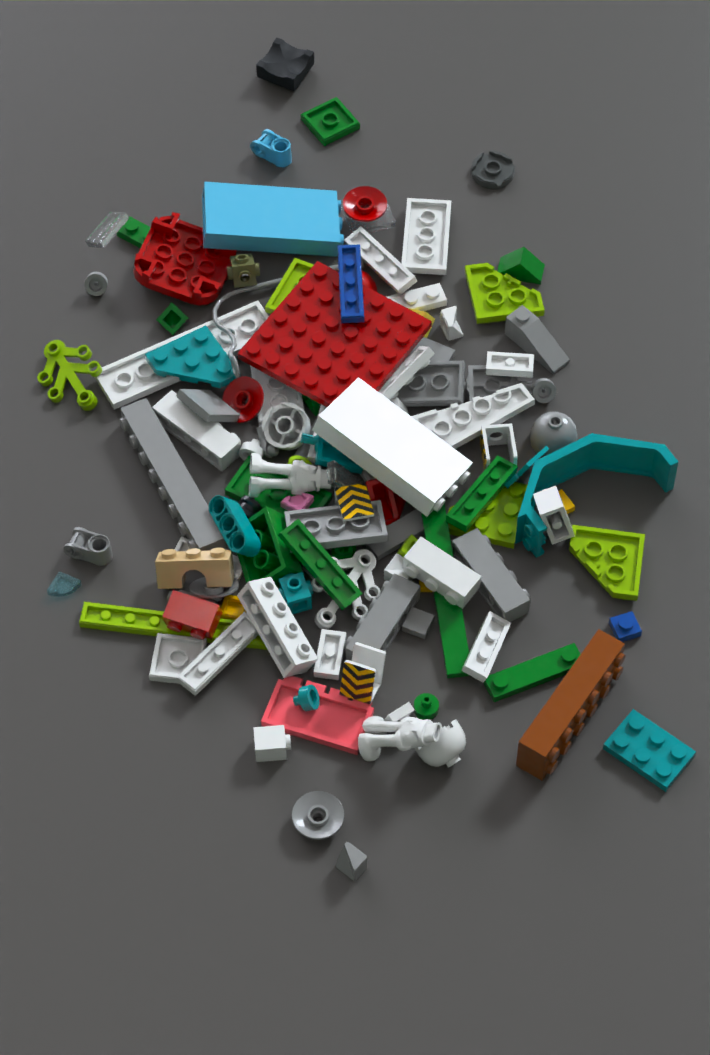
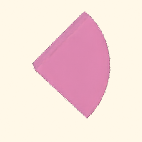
M307 493L287 496L280 504L282 508L288 511L308 509L314 501V496Z

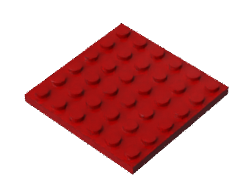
M317 261L237 354L238 359L321 405L328 407L358 377L379 392L432 327V321L363 285L364 322L341 323L339 272Z

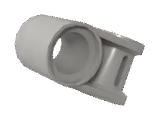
M75 527L73 529V536L70 542L66 543L63 547L67 555L98 566H104L111 562L113 554L107 536L88 531L82 527Z

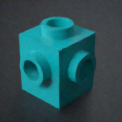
M303 572L291 573L283 578H279V591L292 614L312 609L311 595L313 594V588L310 580H305Z

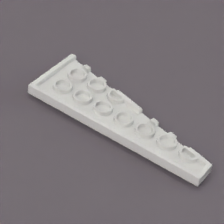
M520 383L497 390L496 393L489 396L473 397L472 401L459 405L458 403L450 404L449 408L439 411L434 409L411 417L452 448L457 449L480 436L481 426L501 424L535 405V399L525 386ZM364 469L360 474L364 481L376 479Z

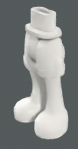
M251 453L250 474L288 475V478L275 479L250 476L249 497L257 498L262 491L267 489L291 490L293 495H302L304 492L320 491V488H331V470L321 469V466L316 467L306 464L303 460H294L292 464L270 463L263 460L258 453Z
M371 716L363 722L362 727L365 733L359 734L358 748L365 761H375L380 756L381 747H397L401 751H408L437 742L442 731V725L439 722L433 723L428 719L422 720L414 717L403 718L400 722L385 721L380 716ZM387 732H396L395 734L387 735Z

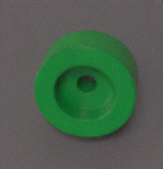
M423 693L416 697L414 700V713L419 719L431 720L437 716L439 701L434 695Z

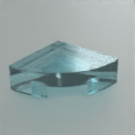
M59 571L47 589L48 595L57 597L69 595L81 586V580Z

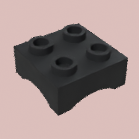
M276 38L266 56L256 64L257 77L295 91L314 65V52L308 49L295 48L284 40Z

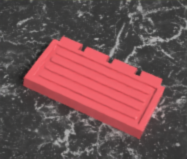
M290 676L283 680L278 679L262 717L261 726L284 725L286 734L358 755L359 734L365 733L362 727L363 722L374 714V708L371 707L372 703L367 704L355 699L350 701L349 697L339 695V689L332 687L329 694H327L326 685L307 680L305 686H315L319 694L320 703L318 709L306 712L302 709L301 705L295 706L293 702V697L298 695L299 688L302 687L303 679L296 676Z

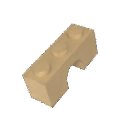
M197 548L188 549L187 551L166 549L158 553L155 561L158 589L183 588L186 580L185 572L189 570L200 571L206 578L207 588L231 587L235 577L232 551L225 550L224 548H213L208 551H201Z

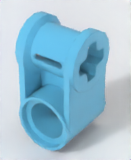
M265 129L258 140L250 143L251 150L255 155L264 158L278 167H286L292 162L290 141L269 129Z

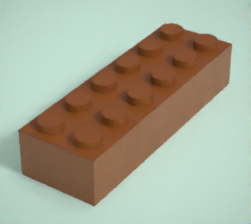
M598 629L519 740L516 760L517 767L543 781L547 773L551 775L558 765L557 759L561 754L564 756L571 746L570 740L574 735L579 736L584 728L585 723L583 722L586 717L591 718L598 706L596 704L600 698L604 699L607 696L611 687L609 684L613 679L617 681L623 671L621 665L626 657L623 654L625 643Z

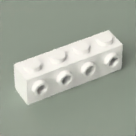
M267 577L247 582L237 597L283 678L306 673L318 660V657L273 579Z

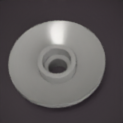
M202 577L190 584L189 591L196 597L220 601L222 597L234 593L238 589L239 583L234 578L231 587L207 588L206 578Z
M313 791L301 796L296 801L292 810V821L297 831L303 836L315 840L326 839L340 830L344 822V809L341 802L334 795L324 791ZM321 817L323 820L317 822L314 821V818Z

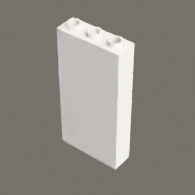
M359 377L318 416L312 431L427 517L433 510L438 512L446 501L444 498L446 496L451 498L458 489L457 485L459 483L463 485L471 475L468 470L473 462Z

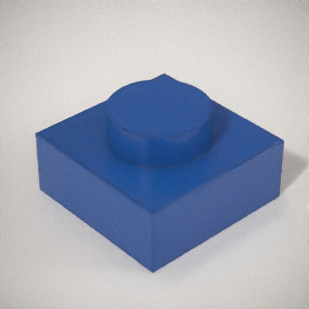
M633 611L609 618L612 632L615 638L621 642L641 636L642 630Z

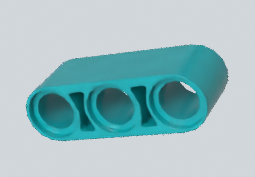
M220 495L214 496L209 503V512L229 549L247 557L256 556L260 551L261 542L240 504L237 501Z

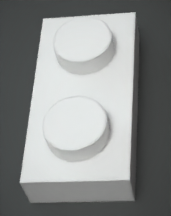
M487 351L486 375L533 378L534 354Z
M321 630L314 677L339 680L346 632Z

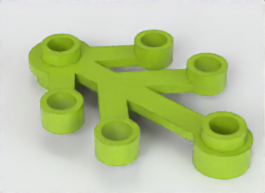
M60 340L50 341L44 348V355L47 358L44 371H41L37 376L40 384L47 387L53 382L52 374L56 363L60 366L55 385L48 390V397L54 403L60 402L63 399V389L68 379L78 394L77 403L85 411L94 409L98 403L97 397L92 391L84 388L75 373L90 374L92 377H97L102 373L101 365L97 361H91L88 364L68 362L65 358L78 357L80 360L86 361L91 358L92 351L87 345L71 348L66 347Z

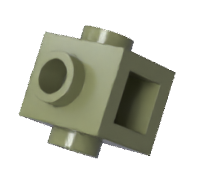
M252 253L230 256L231 266L227 267L228 280H233L234 288L257 285L256 277L260 276L259 263H254Z

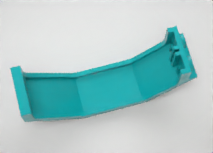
M594 433L536 460L517 518L515 544L522 541L526 550L531 551L536 558L545 552L541 545L546 543V537L543 532L547 530V526L534 510L536 505L534 493L563 483L589 469L649 476L655 479L666 493L674 488L678 460L665 444Z

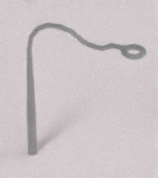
M361 259V268H364L363 259ZM338 264L328 266L339 272ZM282 278L229 292L216 302L212 310L214 323L220 330L228 334L232 341L228 354L236 378L240 376L238 362L233 355L237 346L236 338L229 329L220 324L217 318V310L221 303L231 296L242 292L278 286Z

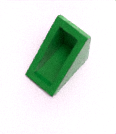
M522 247L500 257L497 271L503 275L507 273L522 282L541 285L545 264L525 247Z

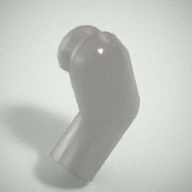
M262 426L257 427L264 456L268 458L277 456L279 449L267 442Z

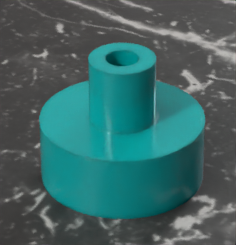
M306 685L299 688L298 695L293 697L295 706L301 705L302 709L306 712L318 709L320 699L314 685Z

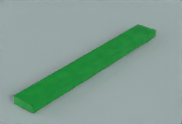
M444 503L438 512L433 510L428 517L421 513L425 539L453 557ZM437 591L433 592L447 678L470 676L461 671L469 655L462 608L458 605L450 604Z

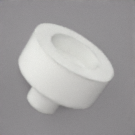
M252 439L251 442H244L238 452L239 456L244 461L249 455L251 456V453H258L263 457L264 450L260 447L261 442L257 439Z

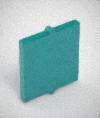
M545 446L540 452H538L505 484V486L509 488L528 469H530L534 465V462L540 459L549 450V448Z

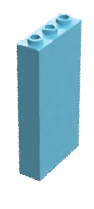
M204 182L202 192L203 248L337 257V245H343L344 235L340 234L343 222L342 217H339L341 200L337 199V191Z

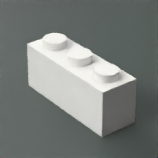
M423 537L417 540L403 558L402 569L408 576L417 578L429 590L437 591L450 604L458 605L462 609L480 588L481 575Z

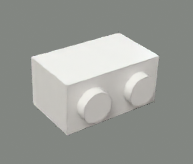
M553 486L534 493L533 496L539 514L547 526L546 531L552 545L575 537L557 487Z

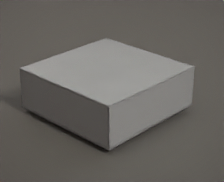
M411 607L402 625V631L425 639L434 621V615Z

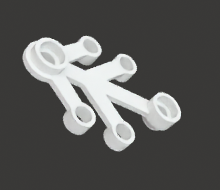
M361 549L356 551L352 558L338 560L332 557L341 569L353 568L347 576L357 587V580L362 574L366 587L364 596L368 601H372L374 598L378 599L381 594L380 588L375 585L372 570L376 566V558L371 551ZM361 558H366L368 560V564H364L361 561ZM314 578L311 582L313 591L322 592L324 589L315 584L316 579ZM369 590L375 591L376 596H371ZM360 596L352 603V616L356 620H360L362 617L365 618L368 614V608L362 604ZM333 599L327 608L320 609L315 616V624L320 629L327 630L336 621L335 613L339 606ZM356 609H361L364 615L357 614ZM323 614H328L331 619L325 620Z

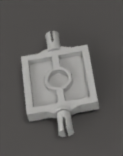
M468 365V377L466 382H464V391H466L469 401H472L473 397L489 396L496 393L497 390L520 383L527 390L532 391V381H518L517 377L486 375V365Z

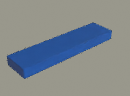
M360 244L337 245L341 323L364 322Z

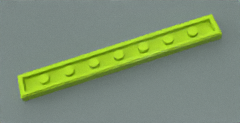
M84 602L79 626L82 628L156 637L157 633L192 637L190 632L183 630L175 632L168 629L162 618L164 611ZM220 618L212 640L207 638V643H212L235 620ZM260 635L246 646V648L268 650Z

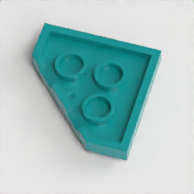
M206 325L145 354L146 361L157 376L166 377L170 375L179 377V380L197 384L198 381L211 383L212 387L222 388L236 379L229 356Z

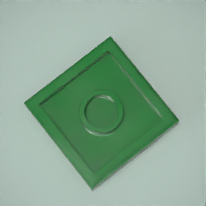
M337 97L301 114L302 122L323 146L360 129L358 120Z

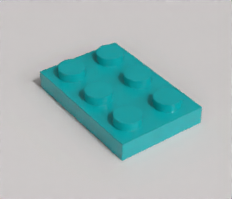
M634 709L603 744V749L665 792L696 755L695 750Z

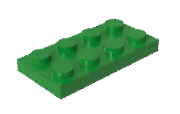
M249 455L225 488V495L237 501L242 496H249L250 476L286 479L288 475L271 473L250 474ZM321 488L320 491L304 492L314 496V501L309 508L326 507L332 500V493ZM267 489L254 499L258 501L262 509L267 506L284 514V511L288 510L282 508L280 502L287 496L295 495L291 494V490Z

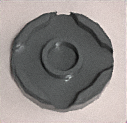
M489 151V154H479L473 160L471 165L472 178L482 187L499 189L507 186L513 180L515 166L512 163V159L506 154Z

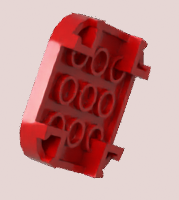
M172 212L171 216H163L161 218L156 216L151 223V228L138 254L136 253L133 268L135 279L148 289L190 304L207 305L214 302L220 295L228 278L227 267L231 266L230 256L236 255L237 250L203 248V228L179 220L180 213Z

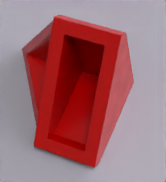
M377 479L365 481L370 501L381 500L386 526L400 519L406 501Z

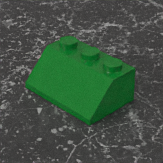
M267 506L251 516L248 520L260 539L261 548L254 557H247L237 553L246 583L271 577L277 588H279V578H283L287 574L303 572L298 558L293 553H290V549L278 536L286 528L285 516Z

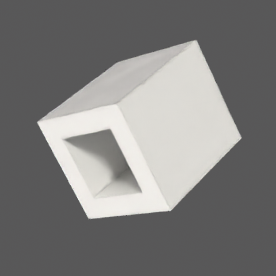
M284 725L253 727L256 762L287 760L286 750H291L290 734L285 735Z

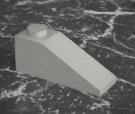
M520 306L506 317L505 335L528 354H534V359L553 375L570 362L568 356L540 319L525 306Z

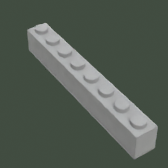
M147 398L120 408L122 418L119 419L121 428L124 432L128 431L130 444L133 449H138L141 464L143 466L147 465L149 469L148 475L152 483H157L159 486L157 489L162 501L166 500L169 505L167 507L173 519L177 518L179 522L177 525L183 537L187 536L189 539V549L197 548L201 551H208L213 548H224L227 550V543L209 512V506Z

